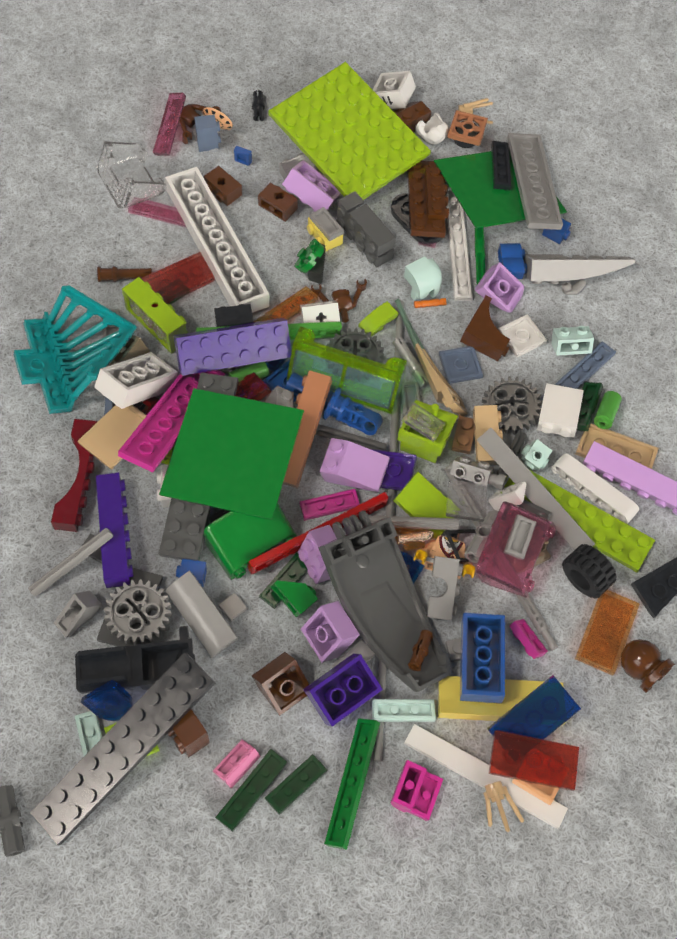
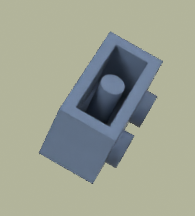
M215 115L194 117L199 152L219 150L218 143H221L220 133L217 132H220L219 121L215 120Z

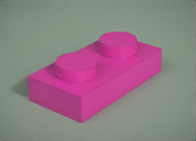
M524 619L514 621L509 626L514 637L520 640L525 647L526 653L533 659L542 657L548 652Z

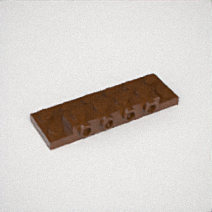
M420 161L407 170L410 236L445 238V218L448 219L449 208H446L448 206V196H445L447 194V184H444L446 180L434 161Z

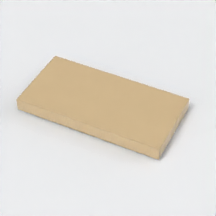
M591 423L589 430L583 431L575 455L585 458L595 441L652 469L659 448L608 429H600Z

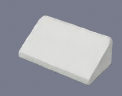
M520 482L505 487L503 490H497L489 499L493 509L501 511L521 505L524 501L526 482Z

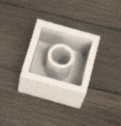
M410 71L381 73L373 91L391 109L406 108L416 85Z

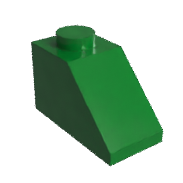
M277 580L270 586L295 617H298L318 600L315 590L305 583Z

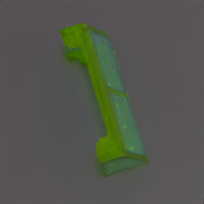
M300 326L293 342L287 380H289L294 372L303 377L308 375L309 370L324 374L332 378L331 391L335 392L340 387L342 389L341 395L345 398L349 397L356 403L392 414L404 384L407 360L392 357L387 360L386 364L378 363L314 342V332Z

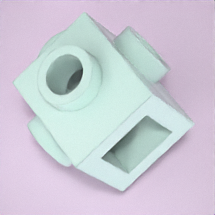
M537 439L523 448L520 460L531 471L533 469H543L549 462L547 458L553 450Z

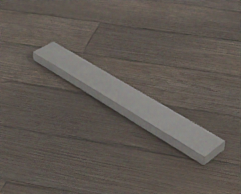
M492 428L488 429L477 439L479 444L515 484L526 482V497L533 504L552 512L549 519L550 524L574 550L581 544H587L592 547L595 545L590 537Z

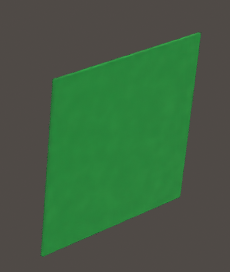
M510 149V191L493 189L491 151L434 160V163L440 169L442 176L475 229L526 220ZM557 198L560 214L567 213L566 209Z
M193 388L159 495L273 520L304 410Z

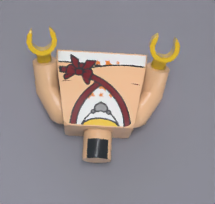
M460 533L450 534L460 558H465V543L458 541ZM440 535L436 540H431L421 549L417 550L413 560H421L424 569L432 571L434 556L454 559L456 557L447 537ZM459 562L463 564L462 577L465 574H469L471 578H474L475 567L473 563Z

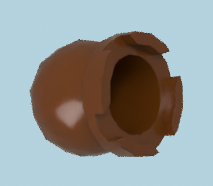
M633 640L626 644L621 653L622 668L631 678L642 680L640 688L645 693L652 689V686L658 680L660 681L675 665L670 658L666 661L662 660L661 651L648 640Z

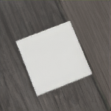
M528 314L498 328L503 335L510 339L507 345L517 358L547 343V339Z

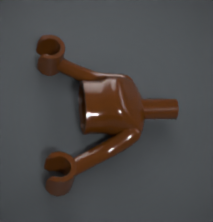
M173 100L171 106L178 111L175 118L183 131L182 142L188 144L187 138L192 140V133L187 130L186 125L191 128L195 124L194 117L201 116L195 110L203 111L206 106L198 104L182 106L176 100ZM218 106L212 107V108H214V109H216V110H218V111L221 112L220 107H218Z
M364 279L363 285L359 284L357 280V290L353 299H351L350 292L347 289L332 292L333 301L336 300L338 302L343 323L349 321L347 311L356 307L361 292L366 289V279ZM319 284L318 290H315L313 285H311L312 295L318 296L322 302L329 301L321 292V284Z

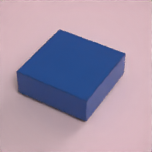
M236 146L234 148V160L250 166L252 151Z

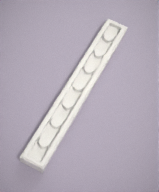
M447 187V194L445 196H448V206L446 207L449 208L447 228L454 301H472L464 210L451 188Z
M416 724L413 725L404 742L405 745L483 788L488 784L501 781L502 786L507 787L508 793L517 807L557 829L560 827L568 810L567 807L554 800L551 805H548L513 784L514 778Z

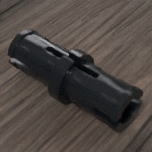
M257 90L253 92L252 109L254 110V121H258V116H260V121L264 120L263 110L265 105L263 102V92L258 90V96Z

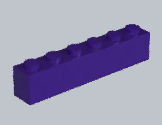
M119 472L96 475L100 532L108 528L113 534V538L101 546L103 580L106 588L123 586L124 582L127 585H131L130 577H134L133 567L129 565V559H132L131 547H127V542H130V532L126 530V525L129 524L128 513H124V508H127V498L123 496V491H126L125 479L121 480Z

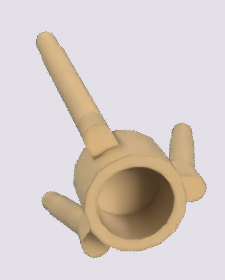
M485 98L458 105V110L473 114V109L492 105L493 102H487L489 99ZM488 120L487 123L493 124V121Z
M501 781L484 786L486 792L483 794L486 801L489 827L492 826L491 799L492 803H497L506 832L510 831L501 803L504 796L520 822H524L520 811L508 793L507 787L502 786Z

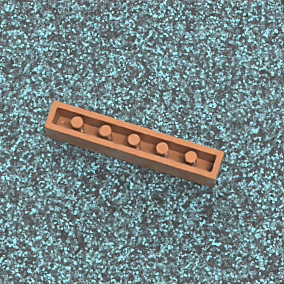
M309 370L308 375L303 377L302 386L304 388L302 393L298 394L296 404H298L297 409L304 410L283 482L285 485L295 488L299 487L332 384L330 376Z

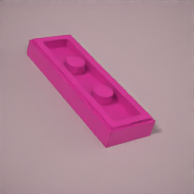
M356 489L299 501L304 521L348 511L360 505Z

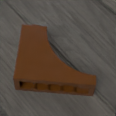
M485 295L465 329L460 342L473 347L475 350L498 362L501 355L506 356L510 348L507 346L510 339L503 335L493 324L489 313L492 298Z

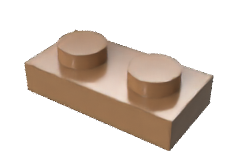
M459 416L452 451L470 454L474 437V421L472 418Z

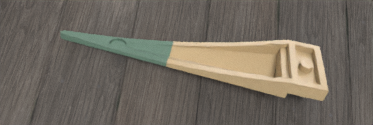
M399 298L396 299L395 303L437 403H444L447 408L450 407L454 414L466 416L468 412L461 397L447 382L426 352L407 317Z

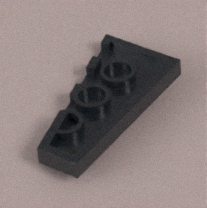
M677 557L631 583V586L652 618L656 617L677 594Z

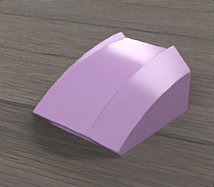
M499 262L485 272L475 287V291L483 298L485 295L491 297L490 303L506 312H512L523 295L524 285Z

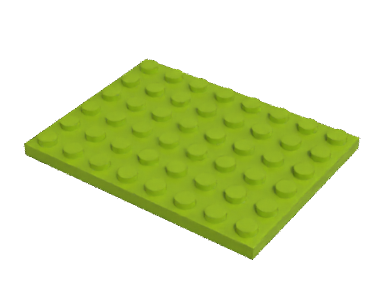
M346 61L268 110V115L344 197L356 191L363 200L428 157L431 153V150Z

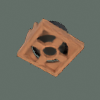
M456 110L447 138L453 139L455 144L462 148H472L475 145L480 146L488 118Z

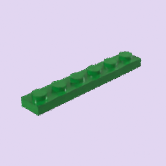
M358 718L324 842L328 847L345 850L348 848L380 726L377 720Z

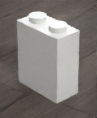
M546 383L537 430L544 433L559 434L563 437H574L584 390Z

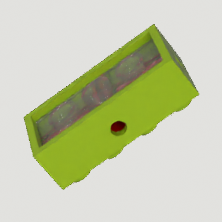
M138 277L122 288L125 307L172 354L176 351L174 335L188 333L186 329L187 322L183 316H178L175 313L174 308L170 304H166L163 301L162 296L158 292L155 293L147 281L144 282Z

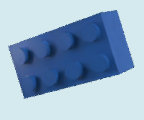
M463 613L461 620L460 701L502 703L505 697V615Z

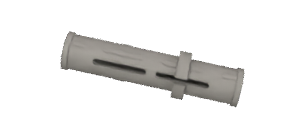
M399 337V341L395 339L392 343L408 366L410 375L414 376L420 388L424 387V384L428 385L429 382L422 370V365L417 362L403 337Z

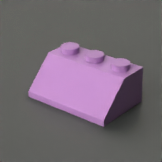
M304 160L292 168L282 183L288 192L298 196L299 200L312 207L314 212L323 207L328 211L341 195L324 175Z

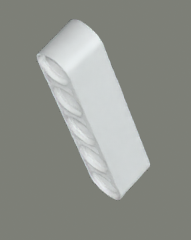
M564 453L552 466L554 474H559L562 480L569 485L575 486L574 488L585 497L588 496L589 500L601 509H606L605 512L628 524L639 511V507L634 501L571 455Z

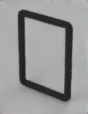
M476 529L445 531L456 559H460L459 562H469V560L460 558L450 534H476ZM487 551L486 557H483L482 561L490 560V555Z

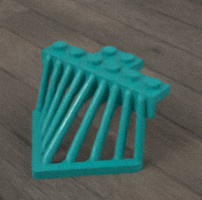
M70 285L62 286L50 315L48 312H44L42 319L24 320L23 325L30 349L14 350L13 354L21 384H41L49 414L71 412L77 398L92 381L97 380L100 369L107 367L135 333L136 326ZM66 296L69 297L71 302L56 323L53 324ZM82 305L87 308V311L65 331L57 334L76 306ZM93 315L103 318V321L73 340L62 343ZM108 325H115L119 328L118 331L76 352H68L105 329Z

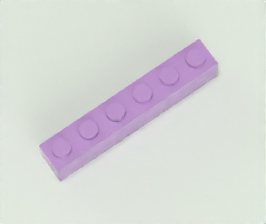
M595 441L593 442L582 463L594 473L602 474V478L612 482L614 480L620 483L619 486L625 490L630 491L632 489L638 492L637 495L643 499L650 498L654 500L655 504L659 507L672 509V512L677 515L676 481Z

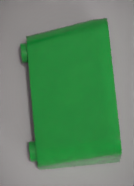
M278 503L273 520L230 511L209 524L203 532L205 545L231 580L235 577L239 579L246 574L247 564L250 560L266 553L278 544L281 545L297 537Z

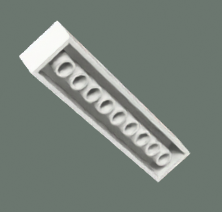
M198 167L165 177L166 191L229 306L251 304L252 313L269 307V292Z

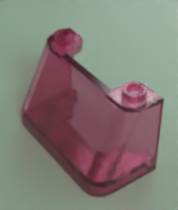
M504 501L477 563L476 573L481 582L527 598L528 593L533 591L535 585L531 574L544 541H548L555 535L556 527L554 523L513 503ZM518 514L536 521L523 560L503 553L515 517Z

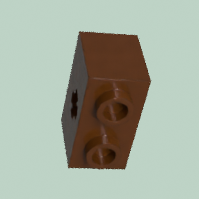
M219 165L203 176L212 194L215 195L220 203L223 202L228 206L242 196V185Z
M270 182L258 194V205L286 222L298 209V199L293 194L287 193L281 187Z

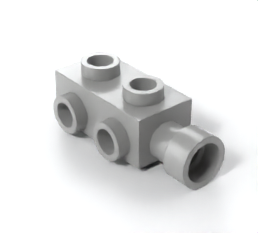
M467 456L457 457L450 462L448 472L452 476L485 486L490 484L500 490L504 489L507 475L493 474L494 467H490L489 463L483 461L477 463L471 461V458Z

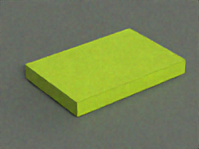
M419 472L414 474L393 500L410 517L455 518L460 512L450 500ZM424 529L434 539H437V537L442 535V533L445 531L437 529Z

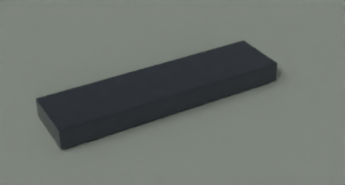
M492 141L493 189L510 191L509 144L507 142Z

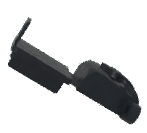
M188 626L179 627L180 640L78 651L75 655L77 691L84 694L133 688L136 686H140L143 690H149L184 652L188 653L195 660L192 638L189 639Z

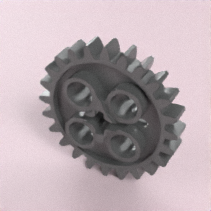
M348 328L347 333L341 330V335L335 333L334 339L330 338V343L326 345L325 361L328 363V369L332 368V374L338 372V378L345 376V381L351 378L352 382H354L355 378H358L361 382L362 377L369 380V374L374 377L375 371H380V366L383 365L384 347H381V341H377V336L371 338V332L364 334V329L358 332L357 328H355L354 332H351L350 328ZM357 342L356 367L353 368V344Z
M510 376L508 381L501 378V383L494 381V387L489 385L488 391H484L485 397H482L483 404L481 406L497 405V411L507 414L506 416H501V422H498L499 429H505V434L509 430H512V433L515 434L516 429L523 432V427L529 430L530 424L535 425L536 420H539L540 406H542V401L539 400L541 395L536 394L537 388L531 389L532 383L526 385L525 379L518 382V377L514 381H512ZM516 395H523L524 397L518 398ZM498 396H504L505 399H499ZM523 411V412H525L526 414H525V415H520V414H518L517 412Z

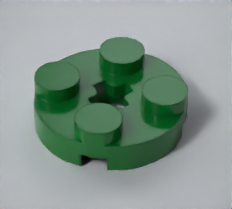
M313 239L306 249L302 248L298 252L297 256L299 259L294 267L301 273L308 272L315 266L316 262L314 260L317 256L321 258L325 247L316 239Z

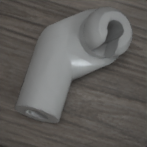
M579 279L575 285L565 282L562 284V292L566 295H577L587 283L584 279Z

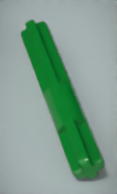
M484 227L474 228L477 285L485 274Z

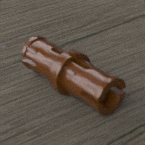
M422 630L417 644L413 646V654L408 663L409 668L413 671L421 670L424 658L429 653L428 648L434 636L429 630Z

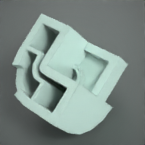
M425 256L405 266L404 278L412 286V299L416 301L426 298L428 294L432 298L438 295L442 282V273L433 258L427 259Z

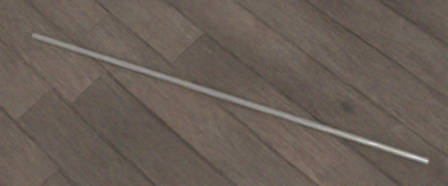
M400 300L404 308V301ZM397 308L398 317L396 318L395 339L399 341V337H403V320ZM396 347L394 353L389 452H397L402 357ZM387 489L386 516H394L393 500L395 499V490ZM380 659L378 663V682L383 690L377 694V699H385L387 667ZM379 722L380 726L374 745L373 761L382 762L384 722Z

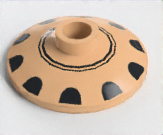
M210 107L203 109L202 113L204 116L215 115V120L219 121L220 129H232L233 124L225 114Z

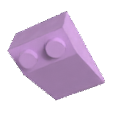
M331 438L320 473L324 481L379 492L390 458L353 442Z

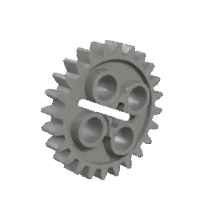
M142 579L136 585L131 580V586L124 582V589L121 590L119 587H116L117 594L110 593L112 600H106V604L109 606L104 608V612L108 614L104 616L105 621L108 622L106 624L107 628H112L111 634H117L119 641L124 638L125 644H128L130 640H133L134 645L137 644L138 640L145 644V639L147 638L153 642L152 636L160 637L159 630L166 631L164 624H170V620L167 618L172 616L171 611L168 610L171 608V603H168L169 597L168 595L163 596L165 594L164 589L158 591V584L151 587L149 580L145 585H143ZM137 596H144L143 600L135 601ZM127 599L132 602L138 612H142L143 617L150 622L149 625L144 622L139 613H134L133 607L126 602ZM121 609H128L127 613L119 614ZM151 610L158 611L153 616L148 615V612ZM135 623H141V626L138 629H133L131 627Z

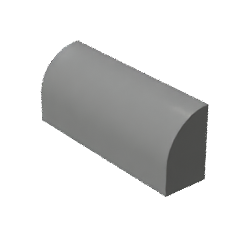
M190 570L165 590L211 658L239 639Z

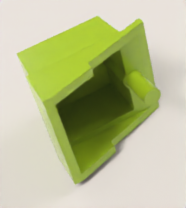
M415 400L398 432L397 440L401 441L400 450L436 463L438 456H441L458 415L439 409L438 404H432L431 406Z

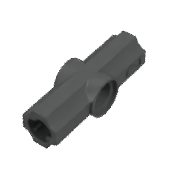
M12 785L0 787V834L6 857L25 852L21 830L23 822H20L19 819L21 812L17 808L14 787Z

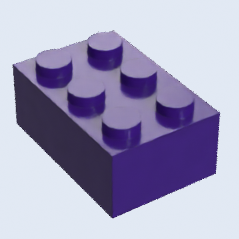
M353 653L303 690L324 723L332 727L383 689L361 654Z

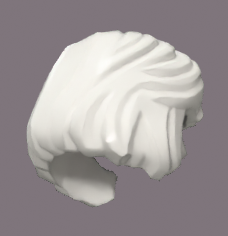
M434 113V116L426 124L422 120L416 125V133L432 145L441 143L449 132L448 125L442 121L438 113Z

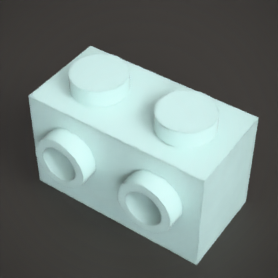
M589 326L553 328L551 343L556 356L592 353L594 337Z

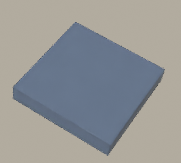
M467 346L439 351L443 371L449 384L483 378L481 366L473 347Z

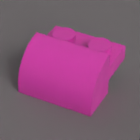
M406 760L390 803L393 807L404 813L408 812L428 821L443 779L427 772L426 768Z

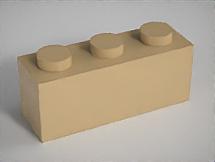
M497 405L474 406L473 421L476 462L483 461L490 465H498L479 444L477 439L490 428L503 439L502 429H499L498 422H501V411H497Z

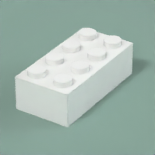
M150 352L101 368L94 388L115 403L116 406L123 409L165 393L175 381L178 372Z

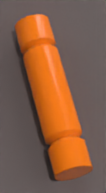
M446 298L414 301L415 308L446 305Z

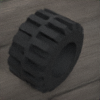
M581 544L563 560V571L568 580L577 590L590 598H599L617 580L616 571L610 561L599 550L587 544Z

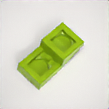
M386 301L368 314L358 326L365 330V334L371 332V336L381 331L385 324L397 318L398 312Z

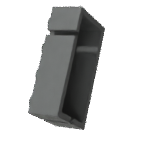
M356 191L339 199L336 221L346 231L347 237L356 243L358 250L364 252L368 262L373 263L377 268L394 258L396 237L371 208L364 204V200Z

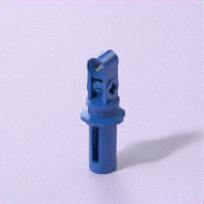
M294 372L289 378L285 389L294 392V398L297 399L298 394L302 393L304 388L302 386L303 376ZM340 387L335 392L329 390L323 409L324 420L333 416L336 418V421H342L348 426L364 432L366 435H374L383 423V418L379 413L352 401L349 397L345 398L341 395L342 389Z

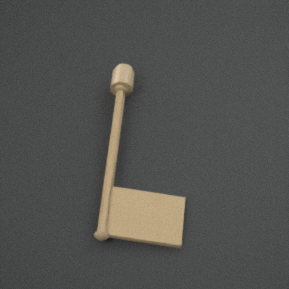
M115 405L78 440V443L112 470L123 459L118 456V451L146 415L134 405L123 409Z

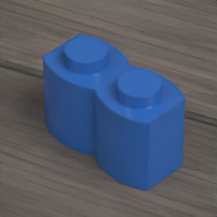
M499 244V262L514 277L523 279L524 274L527 273V264L523 261L525 250L522 249L521 244Z

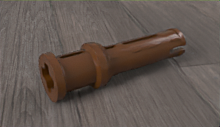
M98 266V282H102V280H113V282H116L118 279H136L138 277L141 279H152V268L118 269L116 266L112 268H101V266Z

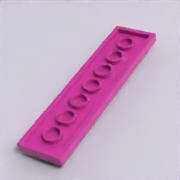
M219 370L201 372L225 376V373ZM200 373L183 376L180 374L120 448L118 451L119 457L152 473L155 471L177 441L193 388L197 389Z

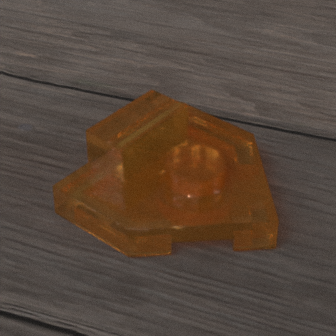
M395 528L398 535L395 537L397 544H403V549L407 551L425 548V540L433 539V532L428 529Z

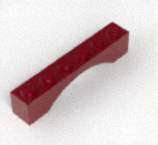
M74 419L71 438L78 450L79 469L70 490L54 506L51 519L54 530L77 532L78 527L83 524V514L81 513L82 508H86L87 497L85 495L86 491H89L91 487L89 476L90 473L93 474L95 464L93 462L94 455L82 447L78 440L97 421Z

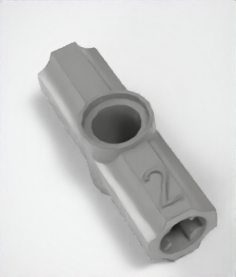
M494 509L489 511L483 523L476 527V534L464 553L465 558L470 563H480L487 550L494 546V538L505 521V516L500 511Z

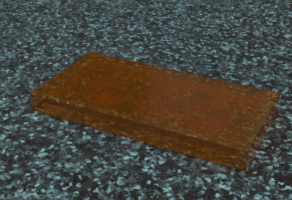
M606 590L597 598L575 660L613 676L640 603Z

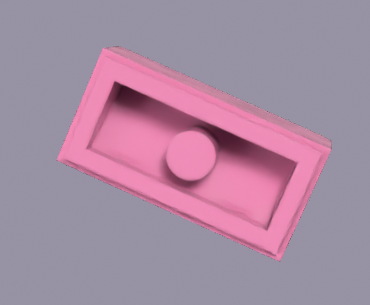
M241 740L213 772L230 788H233L261 756L254 747Z

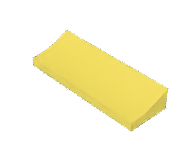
M447 676L438 681V718L564 725L567 721L563 683L505 679V697L503 702L485 703L460 701V677Z

